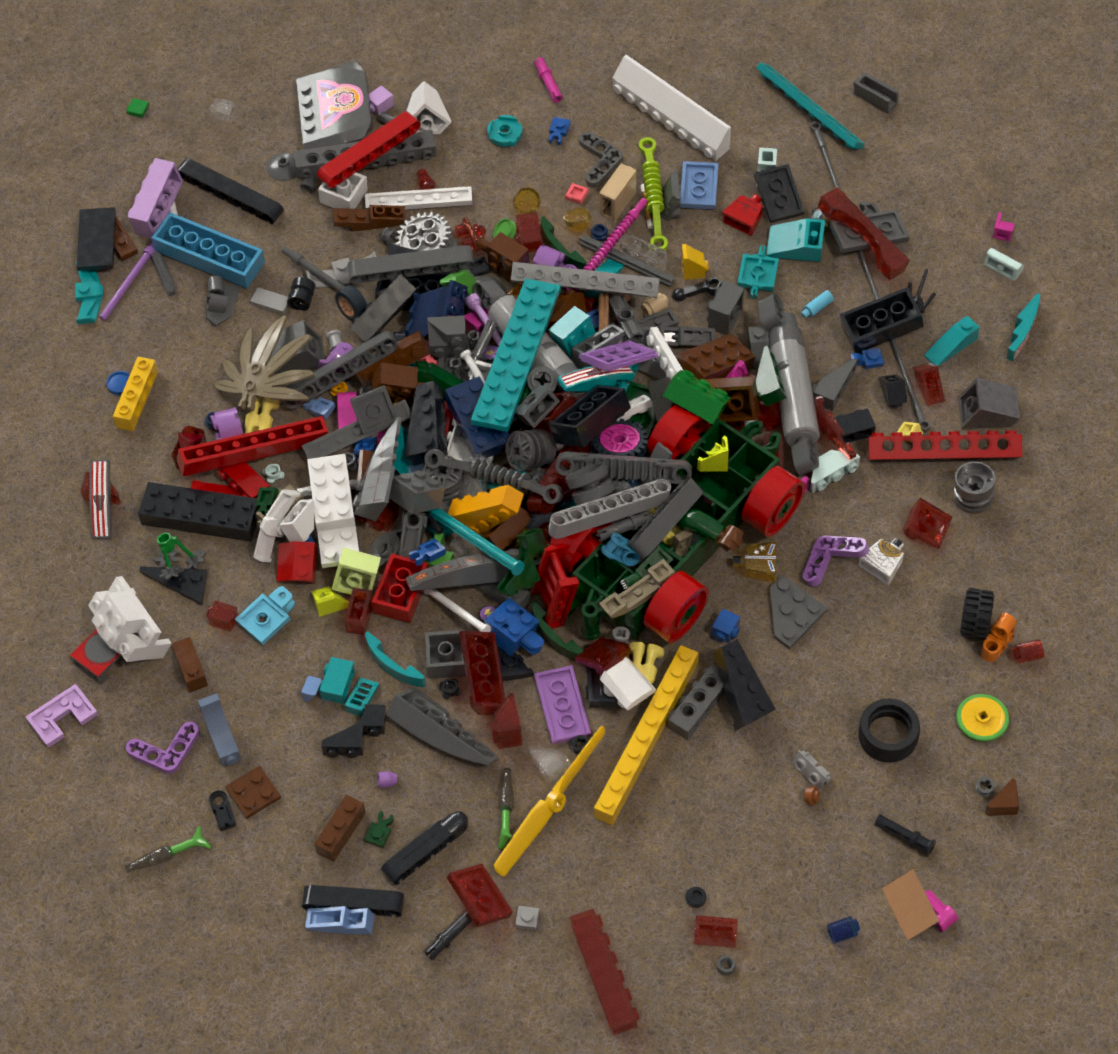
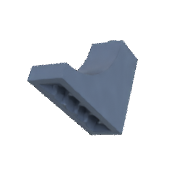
M217 693L198 700L206 728L222 767L236 764L241 759Z

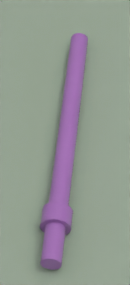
M153 243L144 249L140 260L99 316L101 320L105 321L146 262L149 258H152L153 253H156Z

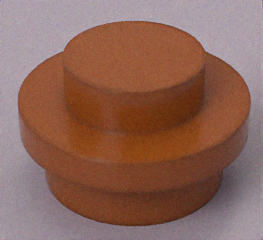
M817 786L807 787L805 790L804 802L809 803L810 806H814L820 800L821 794Z

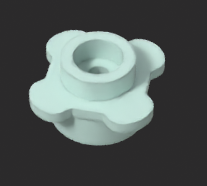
M270 464L262 471L263 475L267 477V482L271 484L277 479H283L285 476L284 472H281L279 464Z

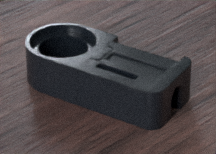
M221 790L214 791L210 795L209 801L213 814L216 816L219 831L235 827L236 821L227 794ZM216 797H223L225 799L221 805L213 803Z

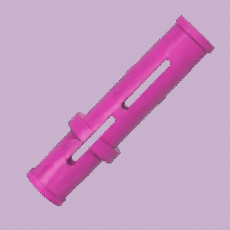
M537 58L539 63L535 60L534 65L554 103L559 102L558 97L562 101L563 96L552 77L551 69L547 67L544 58Z

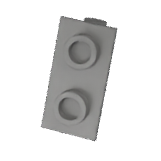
M800 750L797 752L792 764L811 784L817 786L820 791L824 783L828 784L832 780L831 774L821 765L816 767L818 762L809 752H801Z

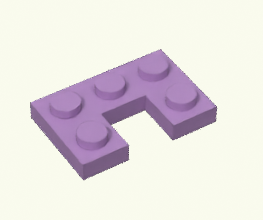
M74 684L27 715L26 719L49 748L65 737L55 722L71 712L82 726L96 717L98 713L79 687Z

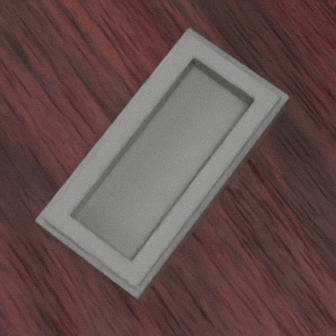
M259 287L250 300L251 305L284 315L289 306L287 304V296Z

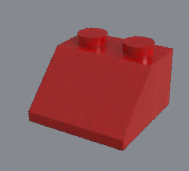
M294 541L279 543L276 582L315 584L318 547L315 542Z

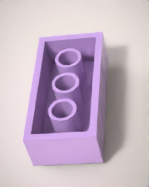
M155 158L149 166L146 179L142 181L141 190L136 195L135 203L128 212V218L136 234L151 239L170 212L183 183L174 162Z

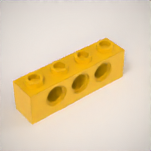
M137 357L113 414L116 428L134 432L158 374L155 360Z

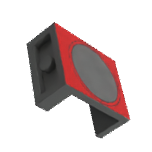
M97 629L70 654L73 664L101 685L107 680L105 672L122 656L105 643Z

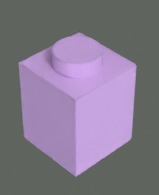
M382 85L369 94L371 113L374 112L377 116L394 106L393 95Z

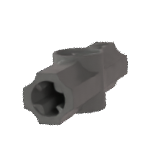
M613 295L609 299V305L618 320L619 328L625 330L628 340L640 343L644 338V333L634 316V310L629 307L623 295Z

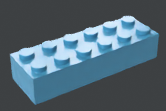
M169 212L151 238L156 252L158 251L163 255L212 275L220 276L224 280L248 289L265 264L262 249Z

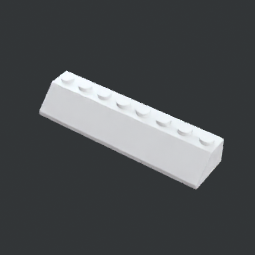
M628 55L623 57L612 77V89L616 94H621L629 103L637 105L642 112H647L655 121L664 124L668 130L674 131L680 139L688 141L693 148L701 150L708 158L717 161L730 149V126Z

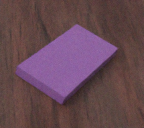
M573 665L535 673L534 677L552 745L572 741L578 735L590 737L591 731Z

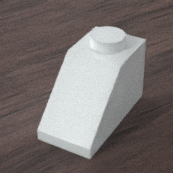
M313 499L299 500L279 524L290 542H305L314 530Z

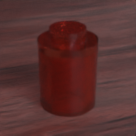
M1040 639L1015 644V648L1012 649L1013 657L1019 663L1044 658V649Z

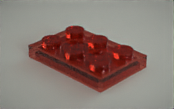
M483 863L448 874L447 879L477 927L509 918L513 914V911Z

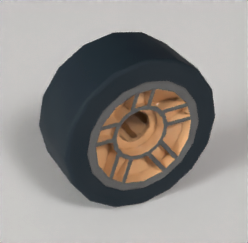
M348 285L335 295L339 310L348 320L353 321L356 316H361L365 312L364 308L367 306V302L362 293L354 286Z

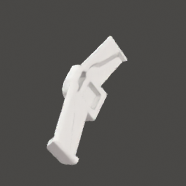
M282 489L261 522L253 556L255 559L271 563L272 559L270 557L275 537L284 536V532L279 524L285 518V514L296 497L300 496L299 492Z

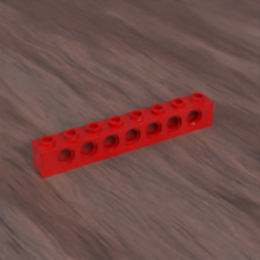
M1017 430L1005 431V434H998V431H986V435H979V431H967V435H960V431H949L948 435H941V432H929V436H922V432H910V436H903V432H891V436H884V433H872V436L868 437L869 460L1022 457V434H1017ZM1003 438L1006 441V447L1001 450L998 448L997 442ZM944 439L949 442L947 450L940 448V442ZM962 439L968 441V448L965 450L959 447V442ZM981 439L987 441V447L984 450L978 447V442ZM886 440L892 442L893 446L890 451L883 449V443ZM905 440L911 442V449L908 451L902 449V443ZM923 440L930 442V448L927 451L921 448Z

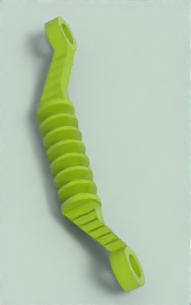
M646 137L640 140L639 150L645 155L646 162L642 165L645 198L647 200V211L652 213L654 237L650 240V248L653 252L662 253L668 248V240L662 236L660 212L665 207L659 170L660 165L654 161L652 154L656 150V142L654 139ZM651 144L652 147L644 148L643 145ZM656 242H662L664 245L658 247L654 244Z

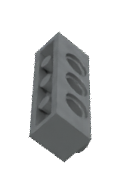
M715 662L710 667L707 666L704 669L701 679L693 683L690 693L682 697L679 707L676 711L672 710L667 718L668 728L686 740L690 739L724 695L723 681L719 676ZM713 684L714 687H708L707 685ZM696 699H703L704 701L697 702ZM685 713H690V714H692V715H691V716H685L684 714H685Z

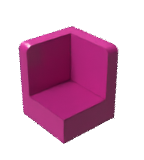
M998 212L993 238L1010 242L1015 224L1001 221L1002 212Z

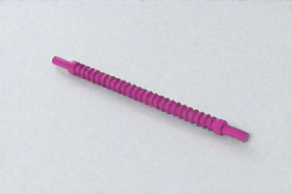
M642 198L633 210H629L627 216L615 228L616 230H613V234H610L607 241H604V245H601V248L592 256V259L589 260V263L586 264L583 270L595 271L599 267V264L605 259L604 257H607V253H610L613 246H616V242H619L622 235L628 231L631 224L639 217L638 214L647 204L645 198Z

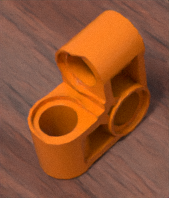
M1002 613L992 626L991 632L984 640L981 650V656L985 661H996L1004 649L1008 647L1006 646L1007 643H1011L1017 624L1016 619L1012 615Z

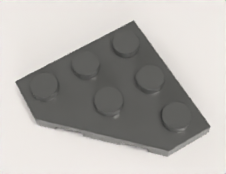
M781 575L770 587L774 637L790 650L827 612L828 608L784 575Z

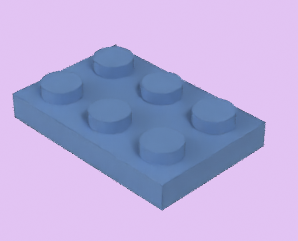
M683 161L680 208L715 210L718 163Z

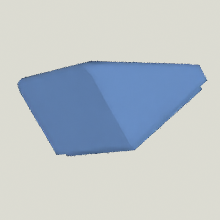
M307 677L301 691L304 701L309 702L315 697L321 683L320 678Z

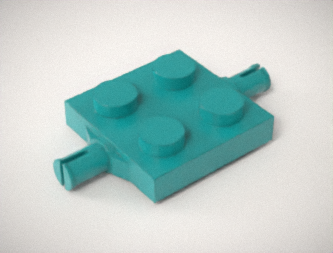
M762 245L759 246L758 254H743L737 286L751 289V299H753V295L754 299H757L758 290L774 291L779 258L766 256L767 247L763 246L762 251Z

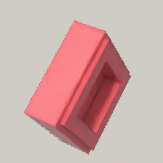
M572 183L565 195V199L582 204L589 189Z

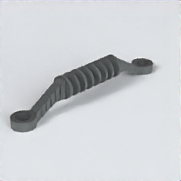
M439 449L429 450L425 455V463L429 468L435 469L446 466L468 471L471 477H477L480 480L484 478L487 482L491 480V483H498L500 486L510 485L515 489L518 488V491L521 492L530 489L542 495L543 499L549 504L558 503L563 497V490L559 485L550 484L545 487L529 479L527 473L521 474L520 471L515 472L513 469L508 470L506 467L494 466L493 463L488 464L486 461L481 462L479 459L467 462L446 458ZM433 454H436L438 457L436 464L432 462ZM551 489L556 491L555 499H552L549 495Z

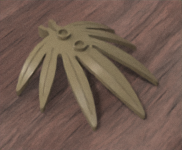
M282 316L266 331L257 345L253 358L254 329L252 327L249 328L243 339L240 351L241 374L229 360H224L223 362L225 372L234 382L220 380L215 384V387L225 393L242 394V399L238 404L242 410H245L248 404L247 407L254 411L255 402L260 397L285 401H309V398L303 393L279 386L314 377L313 371L290 370L269 378L312 339L309 334L296 338L282 347L270 360L287 321L286 316Z

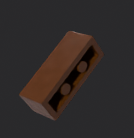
M348 795L344 797L314 843L317 854L335 862L366 813L364 803Z

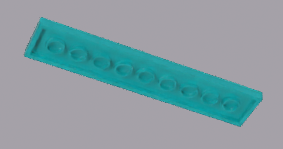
M525 278L472 415V425L508 432L560 294L561 285Z

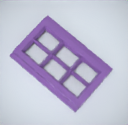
M630 340L579 354L581 361L607 372L658 357V353L655 350Z

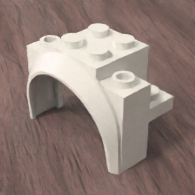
M123 576L116 577L109 590L96 592L88 605L94 614L91 621L99 635L112 650L122 655L126 662L163 658L172 643L169 639L157 640L161 631L135 595V590L130 588Z

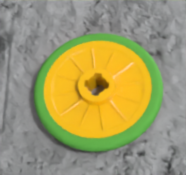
M976 694L966 698L959 705L956 714L957 723L961 731L966 736L977 741L995 740L1003 735L1009 725V714L1005 705L997 698L986 694Z

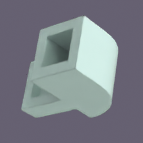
M759 147L758 171L776 167L777 149Z

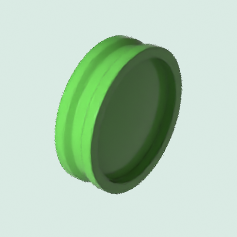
M508 218L500 220L494 229V238L502 232L513 239L516 233L515 222Z

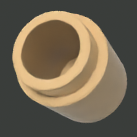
M658 293V299L649 298L645 300L641 305V310L647 317L666 310L669 300L666 295Z

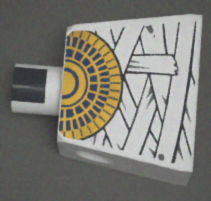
M897 538L891 543L880 539L869 548L868 554L859 557L858 566L889 585L903 562L904 553L901 551L904 546L903 542Z

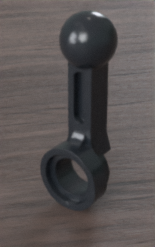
M713 277L708 281L706 279L703 282L683 289L677 288L672 292V298L680 302L685 300L686 297L706 291L711 296H714L717 287L711 288L710 286L714 283H719L718 286L721 287L723 281Z

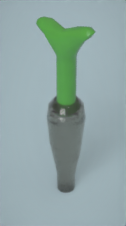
M510 768L503 769V779L498 798V809L502 813L498 845L500 850L504 849L508 839L512 838V834L509 832L510 813L514 809V792Z
M198 826L192 839L172 847L168 845L161 846L134 862L124 865L126 872L129 873L137 869L167 862L173 858L174 854L191 847L201 846L211 849V845L202 837V829Z

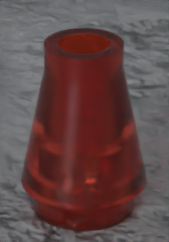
M418 170L419 190L435 189L436 183L427 173V170Z

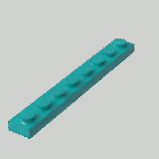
M761 62L756 68L761 72L760 75L762 77L770 79L774 87L785 91V96L796 100L797 106L808 110V114L814 119H819L821 121L820 124L824 128H830L833 131L832 134L838 139H843L847 147L850 149L863 148L865 145L863 141L769 64Z

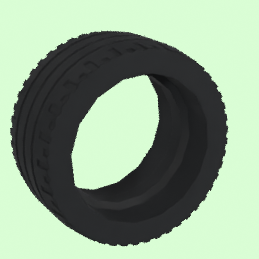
M893 698L877 700L871 703L861 716L858 731L859 741L863 750L875 760L886 763L899 762L911 755L917 746L920 735L918 716L910 705L901 700ZM893 717L902 721L907 726L909 735L902 742L886 744L872 736L869 727L876 719Z

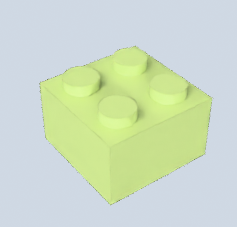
M343 547L332 590L369 600L381 557Z

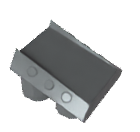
M674 171L662 189L665 208L660 218L666 221L681 217L678 173Z

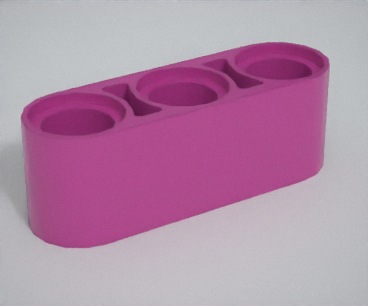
M356 392L337 393L339 429L358 421L350 402L351 398L357 396Z

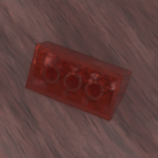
M460 631L459 636L471 708L478 715H496L506 705L495 632Z

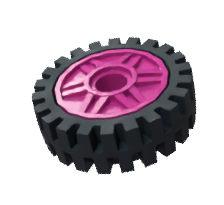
M620 419V422L616 420L612 426L606 428L598 437L592 440V454L647 457V432L637 422L632 424V420L628 419L626 422H624V419Z

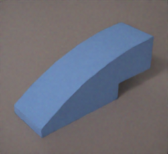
M346 906L310 908L307 912L305 928L307 930L329 933L372 934L374 914L368 908L348 909Z

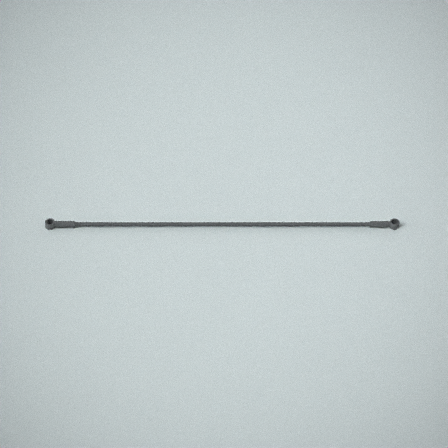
M812 122L810 131L814 133L819 149L822 150L845 214L847 206L826 151V145L821 134V124L819 122ZM858 250L875 300L879 299L880 297L863 250ZM892 339L890 341L910 393L913 409L920 426H927L926 428L921 427L923 433H926L930 429V423L925 420L896 341Z

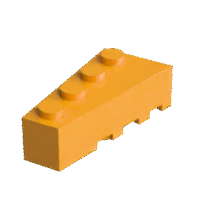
M510 485L490 489L489 493L478 492L477 496L474 497L466 495L462 500L454 498L452 499L448 514L480 535L516 515L524 494Z

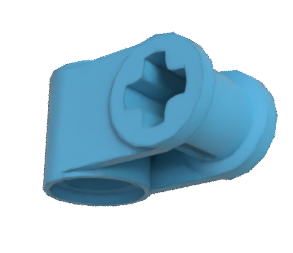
M612 533L608 543L601 547V551L608 558L615 559L627 566L636 565L640 560V556L628 544L630 540L618 533Z

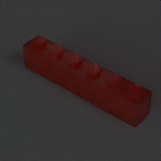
M593 908L570 916L571 927L613 1036L637 1028L639 1014L636 1007L632 1008L630 1004L632 997L629 989H625L622 982H625L622 971L616 968L615 964L618 961L615 952H610L608 947L610 945L608 934L603 933L601 929L603 922L600 914L596 915Z

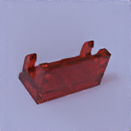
M696 915L694 944L736 948L738 919Z

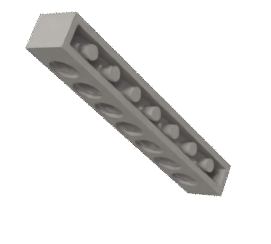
M513 262L511 281L514 283H524L525 278L558 284L561 285V288L658 299L660 279L653 277Z

